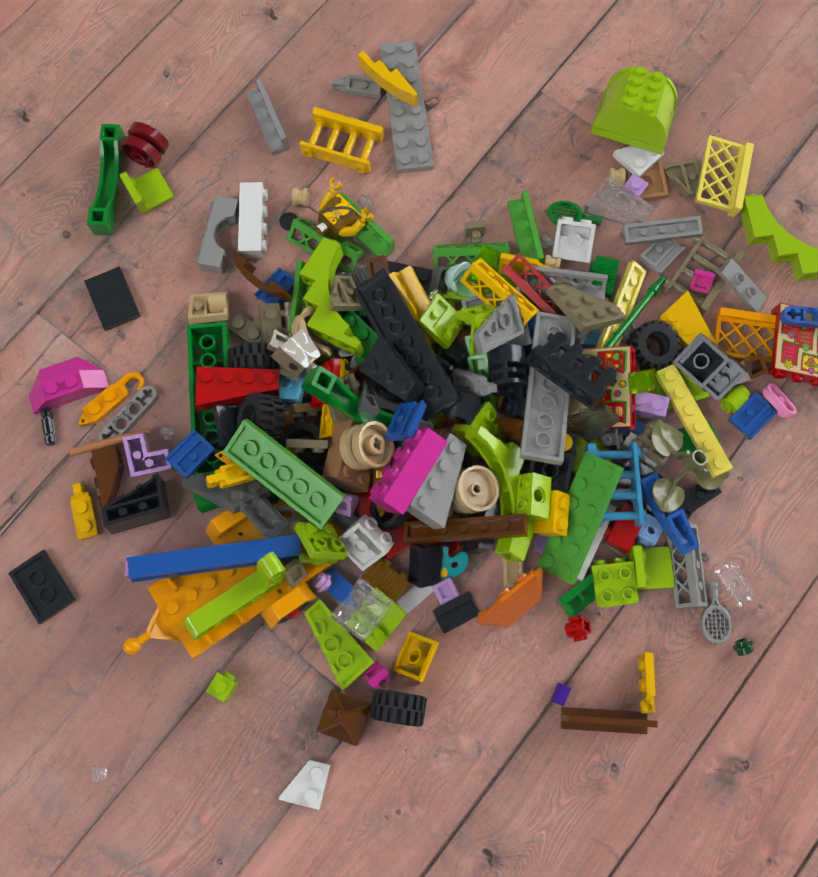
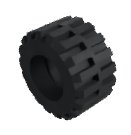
M653 320L642 324L630 333V338L626 341V344H632L640 370L644 369L646 373L651 371L654 373L668 367L679 356L678 351L681 350V346L678 345L681 342L680 337L677 338V331H672L671 328L673 326L670 324L666 326L664 321L658 323V320ZM647 337L653 338L660 347L659 356H655L648 351L646 347Z
M241 343L228 350V368L279 370L278 362L271 357L274 352L266 349L267 343Z
M249 393L239 408L237 429L243 420L248 419L275 441H278L283 433L286 418L282 400L275 395Z
M296 418L294 423L283 429L278 443L285 448L286 439L308 436L314 440H322L319 439L320 424H316L312 419L308 421L307 418H302V421H299ZM325 449V453L312 452L311 450L305 454H297V456L306 465L316 468V465L321 466L323 464V459L326 460L329 449Z
M376 689L373 692L370 717L377 721L420 727L424 723L427 699L424 696Z

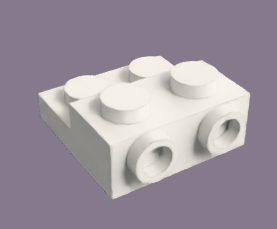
M571 217L558 219L552 258L560 257L564 260L590 263L596 225L592 224L591 220L581 219V222H575Z
M366 514L355 521L349 529L339 536L348 552L347 556L362 571L387 554L394 544L391 535L383 532L377 526V521Z

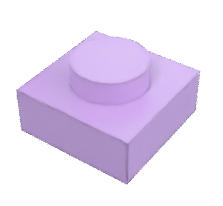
M633 173L623 186L622 191L638 200L649 183Z
M450 577L432 586L441 605L460 596Z

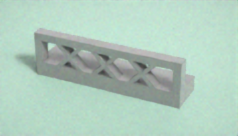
M261 79L255 80L257 89L246 93V96L272 156L289 150L288 142Z
M693 216L625 224L620 234L621 238H624L625 245L701 237L703 230L701 217Z
M533 266L552 286L565 284L601 299L605 297L608 275ZM528 275V284L530 286H539V278H533V275ZM557 275L561 276L563 279L560 281H556L552 277ZM580 278L582 282L574 283L572 279ZM594 280L603 281L602 286L593 285L591 282ZM541 281V286H547ZM533 288L539 294V288ZM541 288V297L551 299L546 293L548 288Z
M691 523L690 526L699 547L685 554V558L681 563L676 559L678 550L667 536L675 585L673 587L675 606L677 609L708 607L698 525ZM682 569L687 572L688 577L684 584L679 580L678 576ZM684 590L690 594L691 603H682L681 594Z

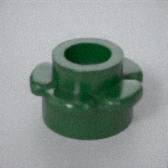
M747 638L735 641L736 645L733 646V650L736 651L738 656H744L754 651L753 641H748Z

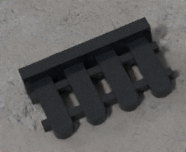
M557 332L555 335L550 333L547 337L549 341L544 346H535L531 350L526 363L594 411L601 399L607 394L604 390L610 384L614 386L618 380L615 379L617 376L616 370L611 367L602 370L598 367L600 359L597 356L592 355L587 359L581 355L583 352L581 345L573 344L570 347L565 343L567 336L564 333ZM559 349H562L565 354L559 359L554 354ZM576 360L582 364L577 371L571 367ZM593 372L599 376L594 383L587 379Z

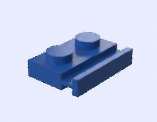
M279 267L264 283L268 285L273 280L291 294L294 288L295 277ZM259 289L254 294L257 299H260L265 304L279 303L280 306L285 301L270 297Z
M756 392L728 421L750 440L778 411L770 407L771 405Z
M423 400L419 403L415 401L399 403L385 434L388 441L405 440L406 437L413 439L427 407Z
M194 429L165 459L183 477L188 479L216 450Z

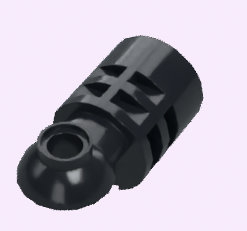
M455 340L446 350L439 344L433 349L451 382L453 369L465 370L469 365L467 349Z
M513 344L500 345L487 352L489 381L497 384V392L491 394L498 397H508L507 417L524 420L525 393L528 386L525 349L522 346Z

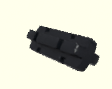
M43 408L40 410V415L43 418L41 422L43 435H45L44 442L47 446H53L57 444L56 436H54L56 432L54 419H52L53 413L50 408Z

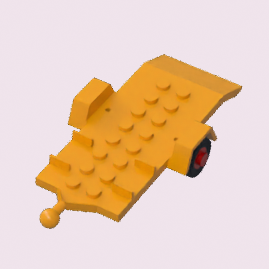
M283 500L278 502V505L287 504ZM228 510L213 518L205 530L213 542L212 546L266 539V536L260 533L242 511L236 514ZM291 512L280 513L284 518L292 517ZM331 518L327 523L332 524L338 537L345 532L340 526L334 524ZM300 540L301 553L308 554ZM281 562L284 567L288 564L287 562ZM303 563L308 576L293 589L287 586L284 580L278 587L197 640L193 639L182 621L208 602L255 573L257 566L160 579L147 588L158 607L146 632L137 638L131 637L126 639L123 643V650L128 655H135L140 651L141 645L151 638L182 642L194 660L260 614L270 629H273L277 624H281L289 619L293 620L301 614L300 611L308 605L309 601L317 598L306 582L334 563H326L325 565Z

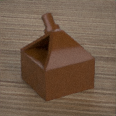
M331 689L316 732L358 746L372 703Z

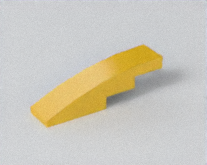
M364 50L358 54L359 66L380 87L414 107L418 105V94L397 69L390 72L381 60L374 63Z

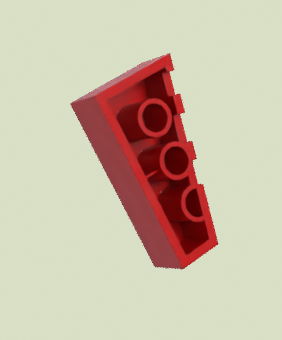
M197 367L196 413L212 409L216 405L241 404L249 393L255 392L278 396L279 370Z

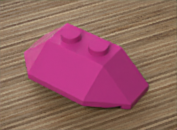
M79 357L40 369L29 394L33 413L38 414L43 408L53 409L102 392L109 386L103 369Z

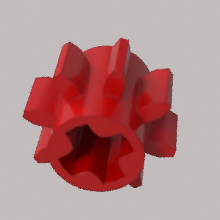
M582 615L568 618L569 623L565 624L566 635L569 638H574V642L588 639L587 634L591 633L590 622L586 618L582 619Z

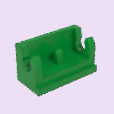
M588 575L556 601L569 618L577 615L596 599L593 575Z

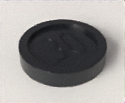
M291 212L284 213L279 220L282 229L290 231L292 222L297 216Z

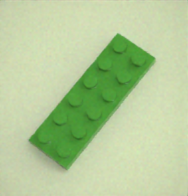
M248 419L243 420L222 452L320 530L324 528L346 497L340 490Z
M585 452L568 492L570 494L567 536L549 537L537 565L538 567H542V569L569 584H575L624 468Z

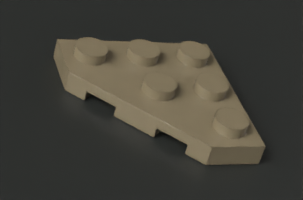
M568 285L550 286L546 291L547 295L580 332L623 323L626 318L625 314L614 303Z

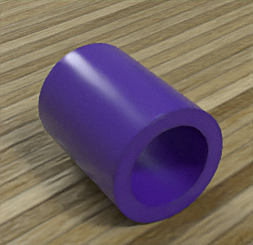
M557 682L550 700L564 706L571 688Z

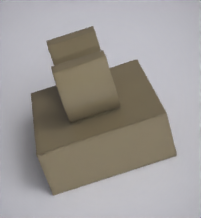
M484 220L465 222V238L471 237L472 243H480L481 236L484 235L485 231Z
M298 558L288 561V564L284 567L286 569L285 582L292 589L308 576L303 563Z

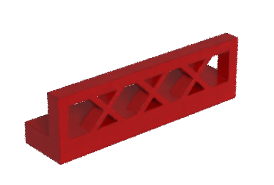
M518 253L509 264L504 266L502 271L545 313L559 315L555 311V302L553 300H544L541 297V288H548L552 285ZM518 259L525 264V273H517L512 268ZM527 275H536L539 278V286H530L527 283ZM541 281L547 286H541ZM533 288H539V294ZM547 302H553V308Z

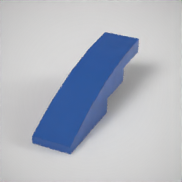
M653 472L640 479L642 494L668 538L679 553L685 555L699 547L698 541L683 508L668 513L662 512L658 508L652 495V487L660 478L657 472Z

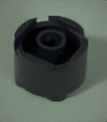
M459 391L457 393L461 399L444 410L441 416L452 420H457V417L461 418V423L471 425L486 400Z

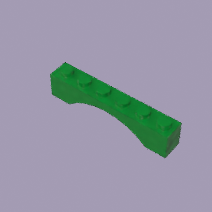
M101 124L99 137V183L94 201L89 207L87 225L94 235L113 236L120 184L119 174H121L124 155L120 144L125 134L120 124Z
M322 366L309 369L301 385L303 390L359 424L377 421L388 428L394 416L379 409L377 416L358 411L360 397L349 390L336 375ZM405 440L393 441L396 447H401Z

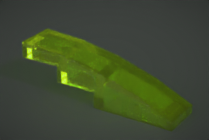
M655 368L629 372V394L653 391L656 388Z

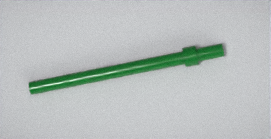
M660 276L655 283L651 284L647 289V294L604 347L615 346L652 298L660 293L661 287L667 280L665 276Z

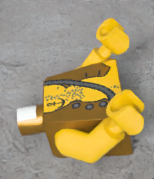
M333 177L329 181L330 190L326 191L318 209L319 225L315 227V230L320 236L329 233L335 239L355 236L366 225V221L371 222L374 220V215L370 213L366 217L370 212L369 208L362 209L360 214L339 193L335 194V191L342 189V182L339 181L338 185L334 187L336 178Z

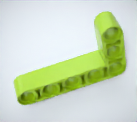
M274 552L268 553L257 562V571L187 616L182 621L194 640L201 638L282 584L285 580L286 569Z

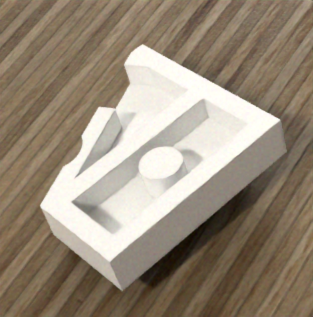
M629 146L615 150L612 156L630 173L641 177L663 157L665 152L663 151L662 155Z
M309 760L279 796V800L319 810L331 765Z

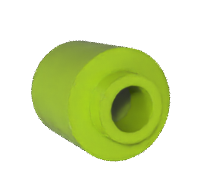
M740 384L732 387L720 400L721 408L727 413H736L748 401L750 396L749 390Z

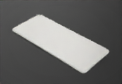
M414 586L397 600V604L408 614L433 592L431 586L424 588Z

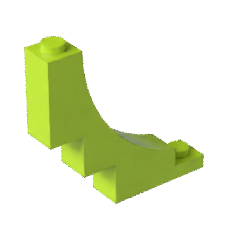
M749 194L745 196L740 214L748 245L767 243L772 264L791 261L796 282L818 279V249L803 243L789 234L771 214L763 194Z
M323 238L299 273L304 284L311 286L303 297L306 307L312 306L317 309L306 326L311 335L355 356L361 357L364 352L361 341L353 336L350 326L341 318L337 311H330L332 279L344 254L339 242Z

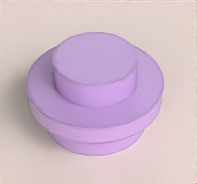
M538 535L534 539L533 546L538 553H543L549 537Z
M321 572L315 578L313 586L317 592L326 591L330 587L332 582L330 580L331 575Z

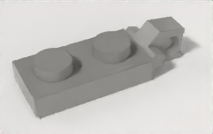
M347 75L343 79L333 77L332 88L335 91L347 95L381 99L382 87L369 77Z
M458 368L452 370V384L456 391L476 397H484L489 393L497 392V384L487 382V378L482 375Z

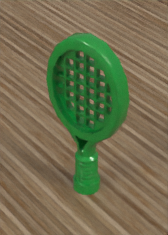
M561 200L554 202L547 210L548 218L555 225H557L559 217L561 219L565 217L563 215H566V217L567 215L573 216V221L581 222V219L591 220L592 223L600 226L603 218L601 216L585 215L579 206L570 201Z

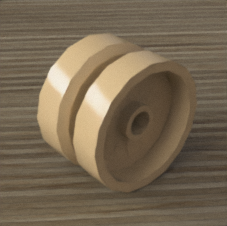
M372 421L349 426L344 430L340 438L339 448L345 464L351 469L360 471L382 467L390 462L394 443L393 441H388L385 437L388 428L380 422Z
M475 465L460 470L451 502L453 510L460 514L470 515L490 509L499 497V484L496 476L484 466Z

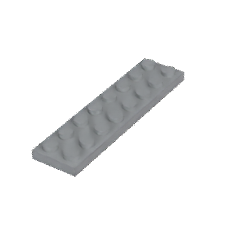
M415 40L380 44L383 64L390 72L397 69L418 94V105L414 107L386 91L397 174L434 169Z
M537 311L532 349L535 346H544L549 341L547 339L550 333L555 335L557 332H562L567 336L565 343L571 347L575 340L576 326L567 316ZM559 349L554 355L560 359L565 352ZM531 366L529 368L519 458L562 465L569 394Z

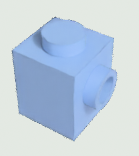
M647 513V519L644 525L641 526L635 539L637 544L642 545V547L648 548L649 546L651 548L656 545L663 529L655 517Z

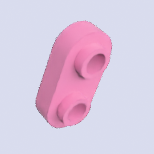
M769 383L763 388L764 399L774 406L780 417L790 419L797 413L794 404L777 385Z

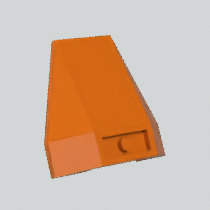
M542 567L537 570L533 568L527 574L524 573L513 583L515 586L513 589L507 587L498 594V601L489 609L485 607L477 614L479 616L476 620L478 625L508 628L541 601L544 575Z

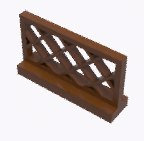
M561 707L560 729L647 734V727L658 728V721L647 720V714L636 711Z

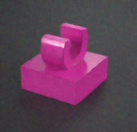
M695 269L689 289L708 294L715 274Z
M378 660L362 674L373 688L382 689L379 682L383 679L390 682L389 673Z

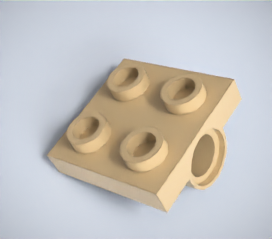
M228 291L190 295L189 324L228 320Z

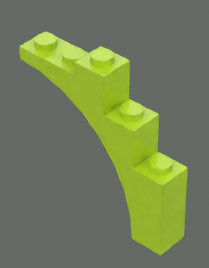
M482 426L467 429L464 437L476 447L485 459L489 469L497 478L501 515L516 514L518 475L524 459L519 458V445L513 442L503 444L500 439L495 438ZM528 520V537L499 539L495 553L509 563L523 562L534 534L535 521Z

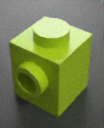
M217 672L206 692L222 702H229L239 683L235 681L236 677L229 672Z

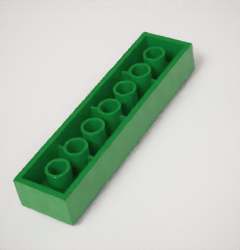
M226 322L187 325L191 432L195 429L216 450L193 473V476L201 473L206 478V476L215 474V470H218L220 466L227 465L215 456L216 453L223 451L226 446L219 447L213 408L196 413L195 408L197 367L228 368V350L231 349L230 329Z

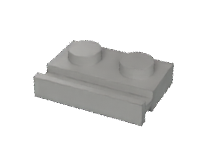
M676 240L653 242L640 255L639 260L652 271H656L657 275L660 276L685 250V247L680 246Z

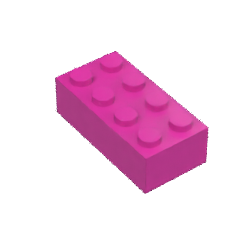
M417 428L413 439L406 437L401 447L394 451L393 460L390 465L388 464L383 469L382 477L371 488V495L368 499L387 512L404 515L448 442L430 428Z

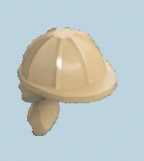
M308 306L300 315L294 317L291 323V334L294 335L303 328L320 351V354L331 356V349L328 346L322 345L321 339L311 335L306 326L317 310L312 306Z

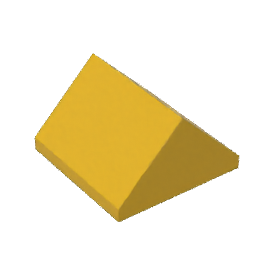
M409 631L392 670L423 683L439 642Z

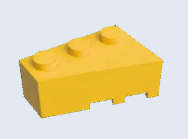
M688 290L659 317L658 323L664 321L666 326L669 324L673 326L671 329L672 331H677L676 337H680L681 342L679 343L684 348L699 333L704 334L717 344Z

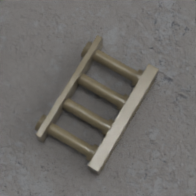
M708 229L705 230L701 237L695 238L693 241L695 244L694 248L674 277H668L663 285L666 288L662 293L666 296L672 288L683 295L688 289L677 283L676 280L680 274L692 280L694 272L686 268V265L690 260L696 262L714 273L716 278H718L716 283L712 282L706 298L703 296L701 298L688 290L694 303L699 307L698 310L702 317L725 285V282L717 274L720 268L696 254L697 249L701 245L725 261L732 258L737 264L740 263L746 254L741 249L736 254H729L705 239L710 231Z

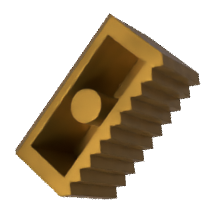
M386 558L379 559L366 570L362 578L371 586L377 587L396 603L409 587L410 583L407 581L409 577L400 570L398 573L391 568L393 564Z

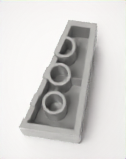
M451 433L441 436L448 443L406 510L432 529L445 528L467 446Z

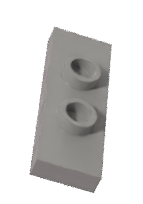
M732 258L727 259L717 272L751 312H757L767 299Z

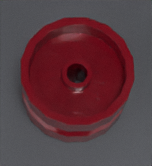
M133 122L128 130V136H125L120 144L122 152L128 158L150 169L158 167L162 159L161 155L165 154L169 146V142L163 134L142 122Z

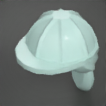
M462 262L461 264L451 266L446 271L444 280L449 292H457L458 296H476L460 281L471 266L469 262ZM471 273L468 280L473 284H477L476 276Z

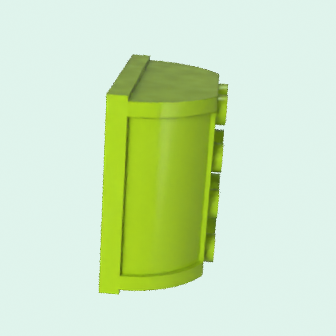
M640 66L621 69L611 77L606 86L590 133L662 155L678 100L675 85L670 78L664 76L661 72H649Z

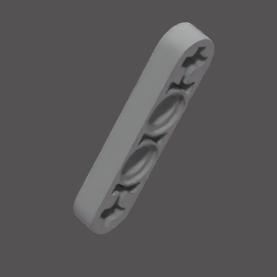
M152 386L142 387L100 432L98 441L104 440L106 436L115 437L128 433L157 402L159 395L155 388ZM147 392H148V393H151V394H152V398H149V397L146 398V395H145V394H146ZM140 399L146 404L145 406L139 401ZM134 405H139V413L131 414V408ZM120 420L127 421V425L123 429L117 428V423ZM112 429H114V430H115L116 432H118L119 434L116 435V434L112 431Z

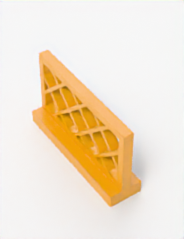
M724 307L719 308L715 313L714 340L717 345L724 339L730 347L726 352L736 359L749 357L750 353L757 355L755 350L763 345L769 353L763 358L764 362L772 364V359L768 357H772L773 351L766 342L772 337L774 338L773 330H775L776 315ZM721 322L729 323L733 330L725 335L720 329ZM746 325L752 333L744 337L738 328ZM761 328L767 329L771 334L766 340H763L757 332ZM734 331L741 339L735 345L727 338ZM753 334L760 342L755 348H752L746 340ZM742 342L749 349V352L745 355L740 354L735 348Z

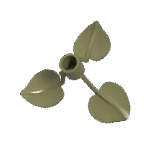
M661 419L655 422L651 432L653 448L664 457L669 456L671 453L675 456H685L683 465L686 468L673 482L667 478H661L653 484L652 495L662 512H672L682 505L685 497L684 490L676 486V484L690 471L696 473L697 483L706 490L716 489L730 476V473L726 472L713 478L705 465L708 458L704 451L697 449L691 453L689 450L677 452L683 445V439L679 431L673 426L664 423Z

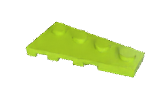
M319 599L304 614L341 690L344 691L374 662Z

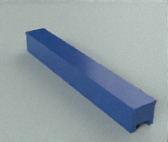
M297 534L126 557V561L128 562L129 579H131L132 583L257 566V562L270 552H274L280 562L292 561L294 558L299 559L302 553L300 538Z

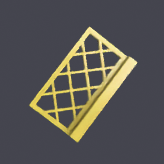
M709 135L706 141L695 202L727 211L728 216L735 217L743 207L754 144L747 142L745 145ZM711 143L718 144L720 150L715 152L711 147ZM728 149L738 150L737 155L732 157ZM722 152L728 159L723 163L718 157V154ZM712 157L717 163V166L714 168L708 163V160ZM731 163L734 171L729 173L724 165ZM719 168L721 169V171H722L723 174L725 175L724 177H722V178H720V179L718 178V176H717L716 173L714 172L715 170H717V169H719ZM710 174L714 182L708 184L705 175ZM728 179L731 188L726 189L721 181ZM716 184L718 185V187H719L720 190L722 191L721 193H719V194H717V195L714 193V191H713L712 188H711L712 186H714V185H716ZM707 189L712 198H702V191ZM724 195L728 200V205L722 204L718 198Z

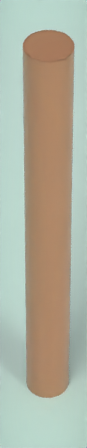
M144 428L68 449L70 457L120 444L123 443L122 437L140 433H146L149 436L151 435L149 428Z

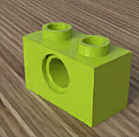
M534 472L518 475L516 514L526 513L528 520L531 521L549 519L551 477Z

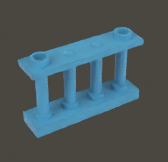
M637 442L631 443L628 446V451H599V449H596V443H588L584 447V454L588 452L602 459H629L630 471H623L620 479H631L632 491H614L611 500L632 499L633 511L605 512L599 528L603 526L602 523L612 520H634L635 527L644 525L647 514L646 510L643 509L639 470L641 450L637 448Z

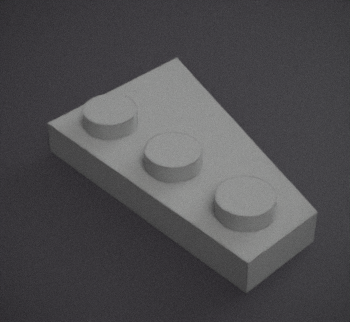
M515 294L508 295L473 333L478 354H484L525 333Z

